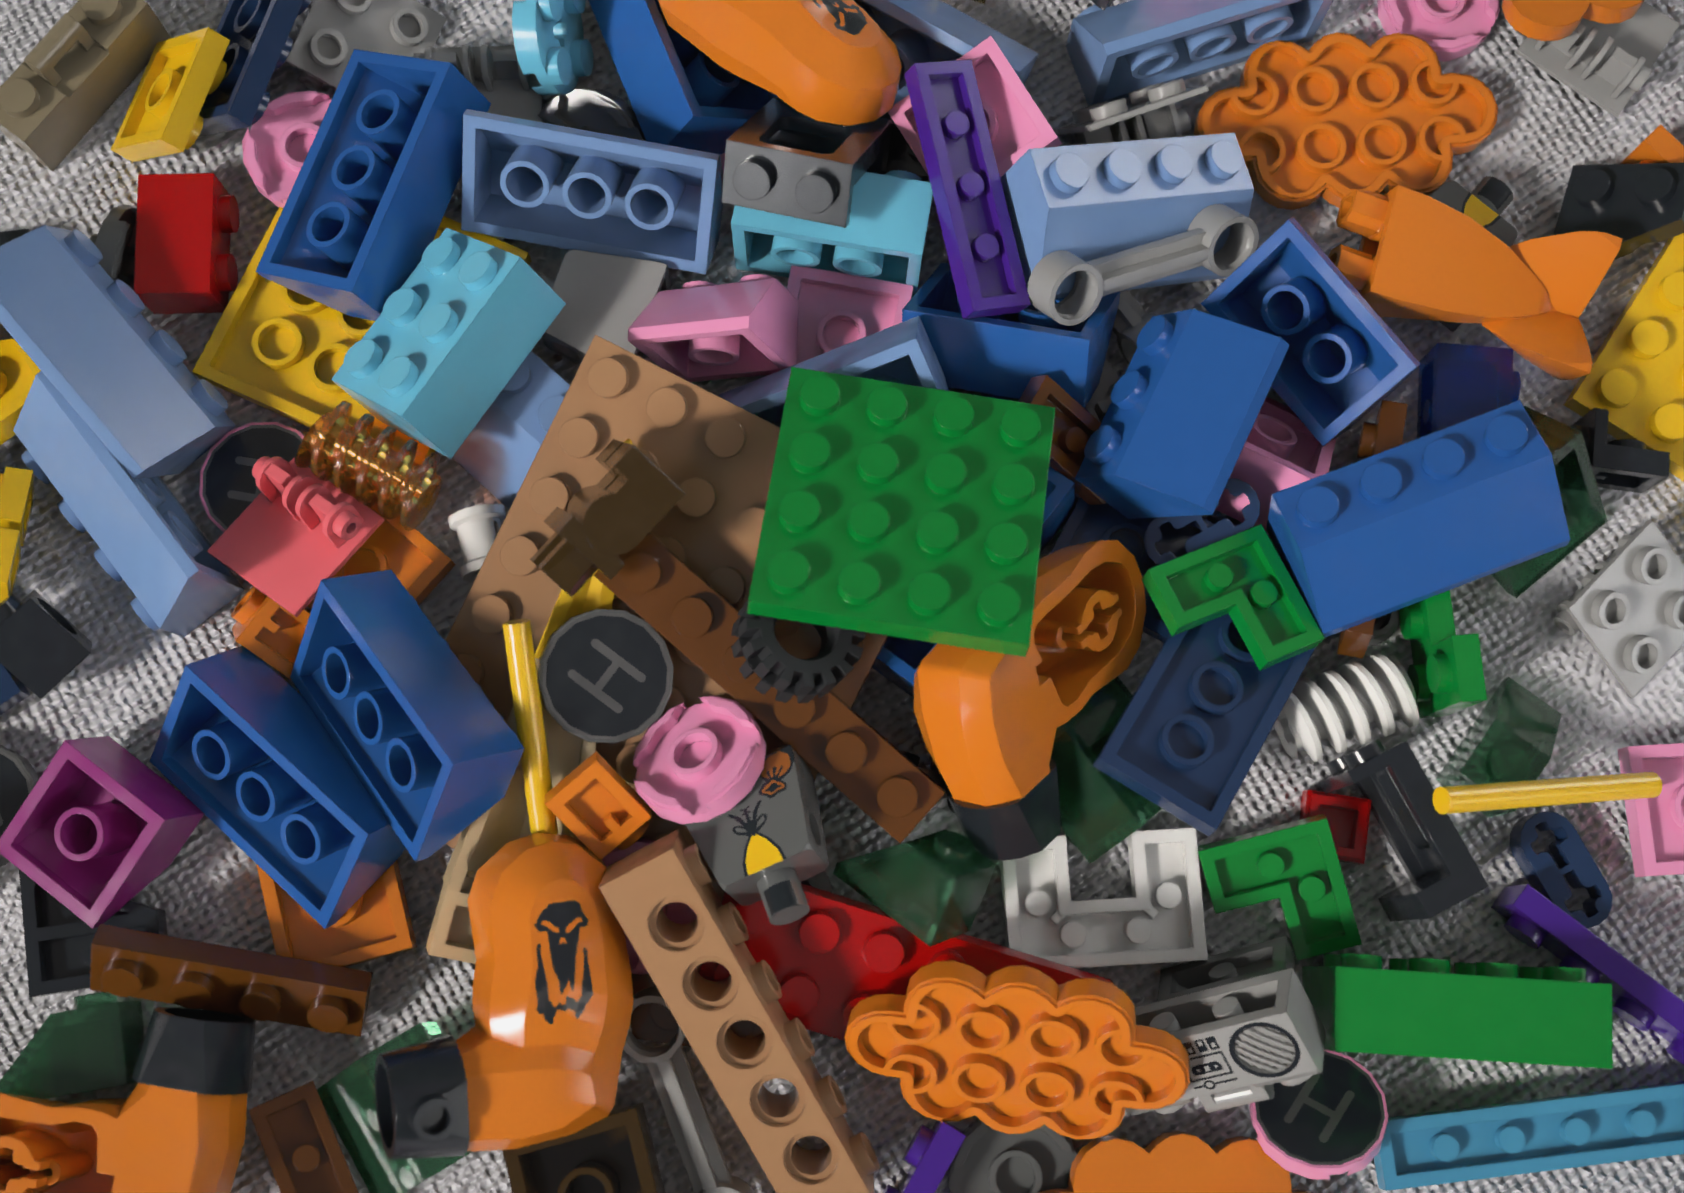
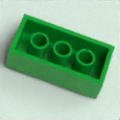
M1349 953L1323 954V966H1302V986L1326 1029L1324 1050L1613 1069L1612 984L1586 982V969L1519 967L1518 978V964L1454 962V974H1450V960L1389 958L1388 969H1382V956Z

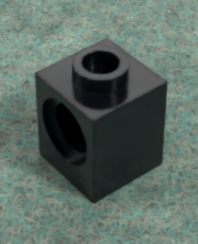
M34 589L22 601L12 593L0 603V663L42 699L91 653L92 642Z

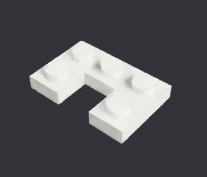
M1180 828L1131 831L1127 833L1132 898L1071 901L1066 835L1057 836L1042 851L1024 858L1000 860L1006 947L1072 968L1208 960L1196 829Z

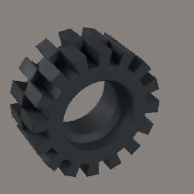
M748 600L737 614L740 617L733 624L731 636L739 637L731 647L733 657L744 656L746 659L745 663L739 668L744 678L747 679L755 672L761 678L760 682L754 687L757 691L764 695L771 687L778 689L776 701L787 703L794 695H797L798 704L810 702L816 695L821 698L829 693L854 668L852 666L860 659L864 648L857 645L866 637L865 632L812 624L821 638L820 651L813 658L799 659L785 651L775 637V624L778 618L747 614Z

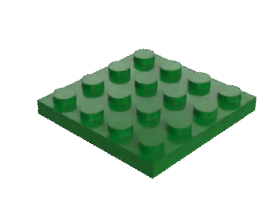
M791 367L748 598L747 614L1026 657L1030 645L1056 407Z

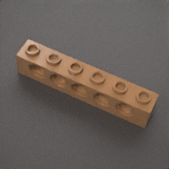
M678 829L609 865L599 885V889L775 1192L874 1193V1172L879 1170L880 1166L871 1142L864 1132L861 1131L855 1135L843 1116V1114L847 1113V1105L839 1086L831 1075H827L824 1078L820 1076L810 1058L815 1055V1050L806 1028L798 1018L791 1021L788 1020L778 1002V999L782 997V992L774 972L765 960L758 963L755 962L744 941L749 939L745 922L732 902L723 905L711 885V882L715 880V876L697 844L689 846L682 832ZM672 902L687 904L695 911L697 919L687 924L675 923L666 917L662 907ZM708 961L718 962L725 966L731 975L722 981H710L703 978L698 973L696 967ZM740 1020H749L758 1024L762 1028L763 1033L754 1038H743L736 1035L731 1030L730 1025ZM781 1078L791 1082L796 1088L790 1093L779 1095L768 1091L763 1084L768 1080ZM806 1136H816L828 1144L819 1150H807L799 1146L797 1141Z

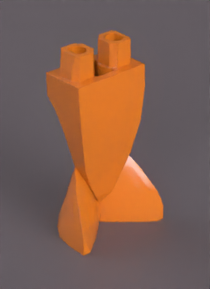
M1397 185L1384 195L1355 189L1342 199L1336 219L1337 227L1362 235L1358 250L1339 244L1330 251L1328 258L1380 317L1481 324L1522 358L1556 379L1573 380L1590 374L1593 361L1589 344L1578 318L1620 250L1623 238L1605 232L1576 231L1533 238L1508 246L1468 215L1426 194Z

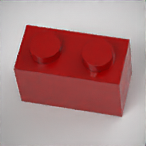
M214 173L138 175L134 292L153 314L223 313L229 302V292H234L237 287L238 269L233 254H230L231 233H237L239 230V206L236 197L228 193Z

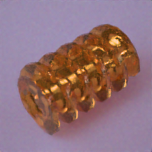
M342 401L332 412L323 414L306 433L295 457L296 466L300 468L311 466V472L317 479L328 481L333 478L335 488L341 493L349 494L356 490L355 497L360 504L373 506L378 503V511L381 516L386 519H394L400 516V524L403 529L407 531L415 529L428 516L441 491L442 480L441 476L437 475L441 460L440 454L432 452L418 464L415 462L419 447L417 441L410 439L398 451L394 450L393 445L397 435L395 428L391 426L386 427L376 438L372 437L371 433L375 423L374 416L364 414L354 425H351L349 421L353 405L348 401Z

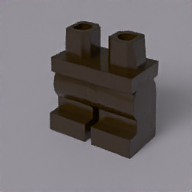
M613 439L596 457V460L609 472L597 485L584 487L575 493L568 504L567 512L556 507L543 521L555 533L530 560L570 597H573L597 570L612 580L625 565L616 555L628 553L636 547L686 494L635 445Z

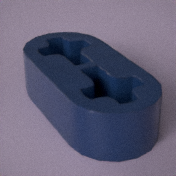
M1228 480L1225 489H1228L1229 493L1233 496L1244 493L1250 504L1242 509L1245 520L1235 526L1232 521L1226 518L1208 527L1202 517L1203 515L1156 517L1149 523L1145 532L1144 545L1148 556L1158 565L1177 558L1172 550L1162 554L1156 546V542L1160 541L1163 537L1160 527L1169 521L1176 529L1183 528L1195 520L1202 531L1185 542V548L1188 553L1252 528L1260 515V501L1257 492L1242 480Z
M1546 811L1524 816L1516 822L1510 833L1509 846L1530 886L1584 927L1591 928L1601 924L1611 911L1612 894L1608 883L1575 827L1566 817L1556 812ZM1534 827L1540 832L1551 830L1554 833L1556 840L1549 845V850L1558 866L1548 852L1535 853L1532 849L1531 843L1538 838ZM1563 875L1573 889L1586 888L1590 897L1582 903L1586 913L1582 910L1569 911L1567 909L1565 901L1572 896V892Z

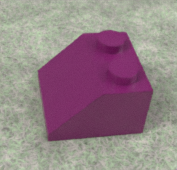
M103 736L65 740L1 836L0 854L93 929L99 927L100 924H104L172 864L204 816V813L187 797L111 737Z

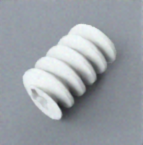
M1376 653L1367 657L1364 665L1351 662L1342 666L1340 674L1332 670L1323 672L1318 675L1316 683L1307 678L1298 681L1280 712L1274 727L1286 753L1292 759H1297V749L1303 747L1309 757L1316 762L1323 759L1321 742L1323 739L1327 738L1337 753L1346 751L1347 740L1345 732L1351 730L1357 741L1364 745L1371 742L1369 725L1371 722H1375L1381 733L1385 736L1395 733L1393 714L1398 713L1404 724L1409 728L1419 725L1416 694L1410 677L1396 656L1390 654L1386 657Z

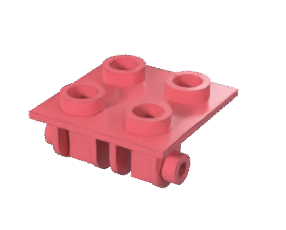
M263 456L255 462L252 468V476L255 478L256 486L261 493L212 544L207 552L288 612L298 617L316 597L321 579L333 578L384 522V519L296 458H293L288 463V461L280 456L271 458Z

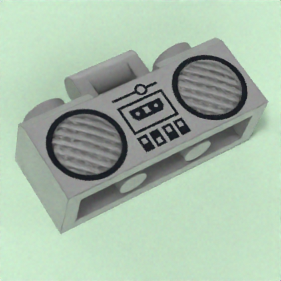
M1293 968L1135 1007L1136 1025L1167 1031L1182 1042L1189 1054L1190 1083L1185 1094L1171 1105L1159 1109L1125 1108V1110L1132 1116L1150 1111H1156L1159 1114H1170L1181 1109L1186 1103L1193 1102L1194 1098L1198 1097L1205 1110L1211 1113L1273 1099L1274 1083L1280 1082L1286 1086H1294L1305 1082L1313 1074L1322 1073L1326 1029Z

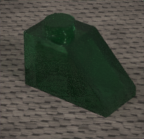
M1510 677L1504 678L1435 780L1444 786L1537 780L1551 759L1562 714ZM1517 808L1480 812L1487 817L1515 812Z
M944 829L904 841L901 844L897 843L837 862L833 874L931 947L970 931L996 864L976 851L974 844L967 837Z
M106 992L74 997L75 1010L49 1015L0 1080V1092L51 1099L138 1083L132 1078V1074L145 1038L141 1001L117 1002V996Z

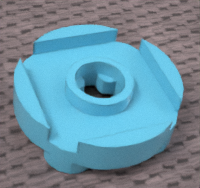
M586 0L513 1L512 28L517 59L523 75H536L540 84L531 88L537 94H567L574 90L579 77L591 75L594 55L589 40L584 39L581 15L585 10Z

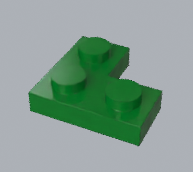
M1262 524L1148 569L1141 579L1171 636L1229 613L1259 671L1313 649L1325 639Z
M1450 590L1400 609V630L1403 638L1410 640L1413 664L1408 667L1407 674L1415 690L1420 718L1446 717L1486 701L1487 694L1479 634L1456 635Z
M1324 814L1197 846L1215 914L1279 898L1297 961L1362 945L1329 823Z

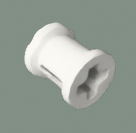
M475 505L458 510L448 517L449 526L452 530L457 531L464 559V565L461 567L463 581H475L502 526L501 521L506 517L503 505Z

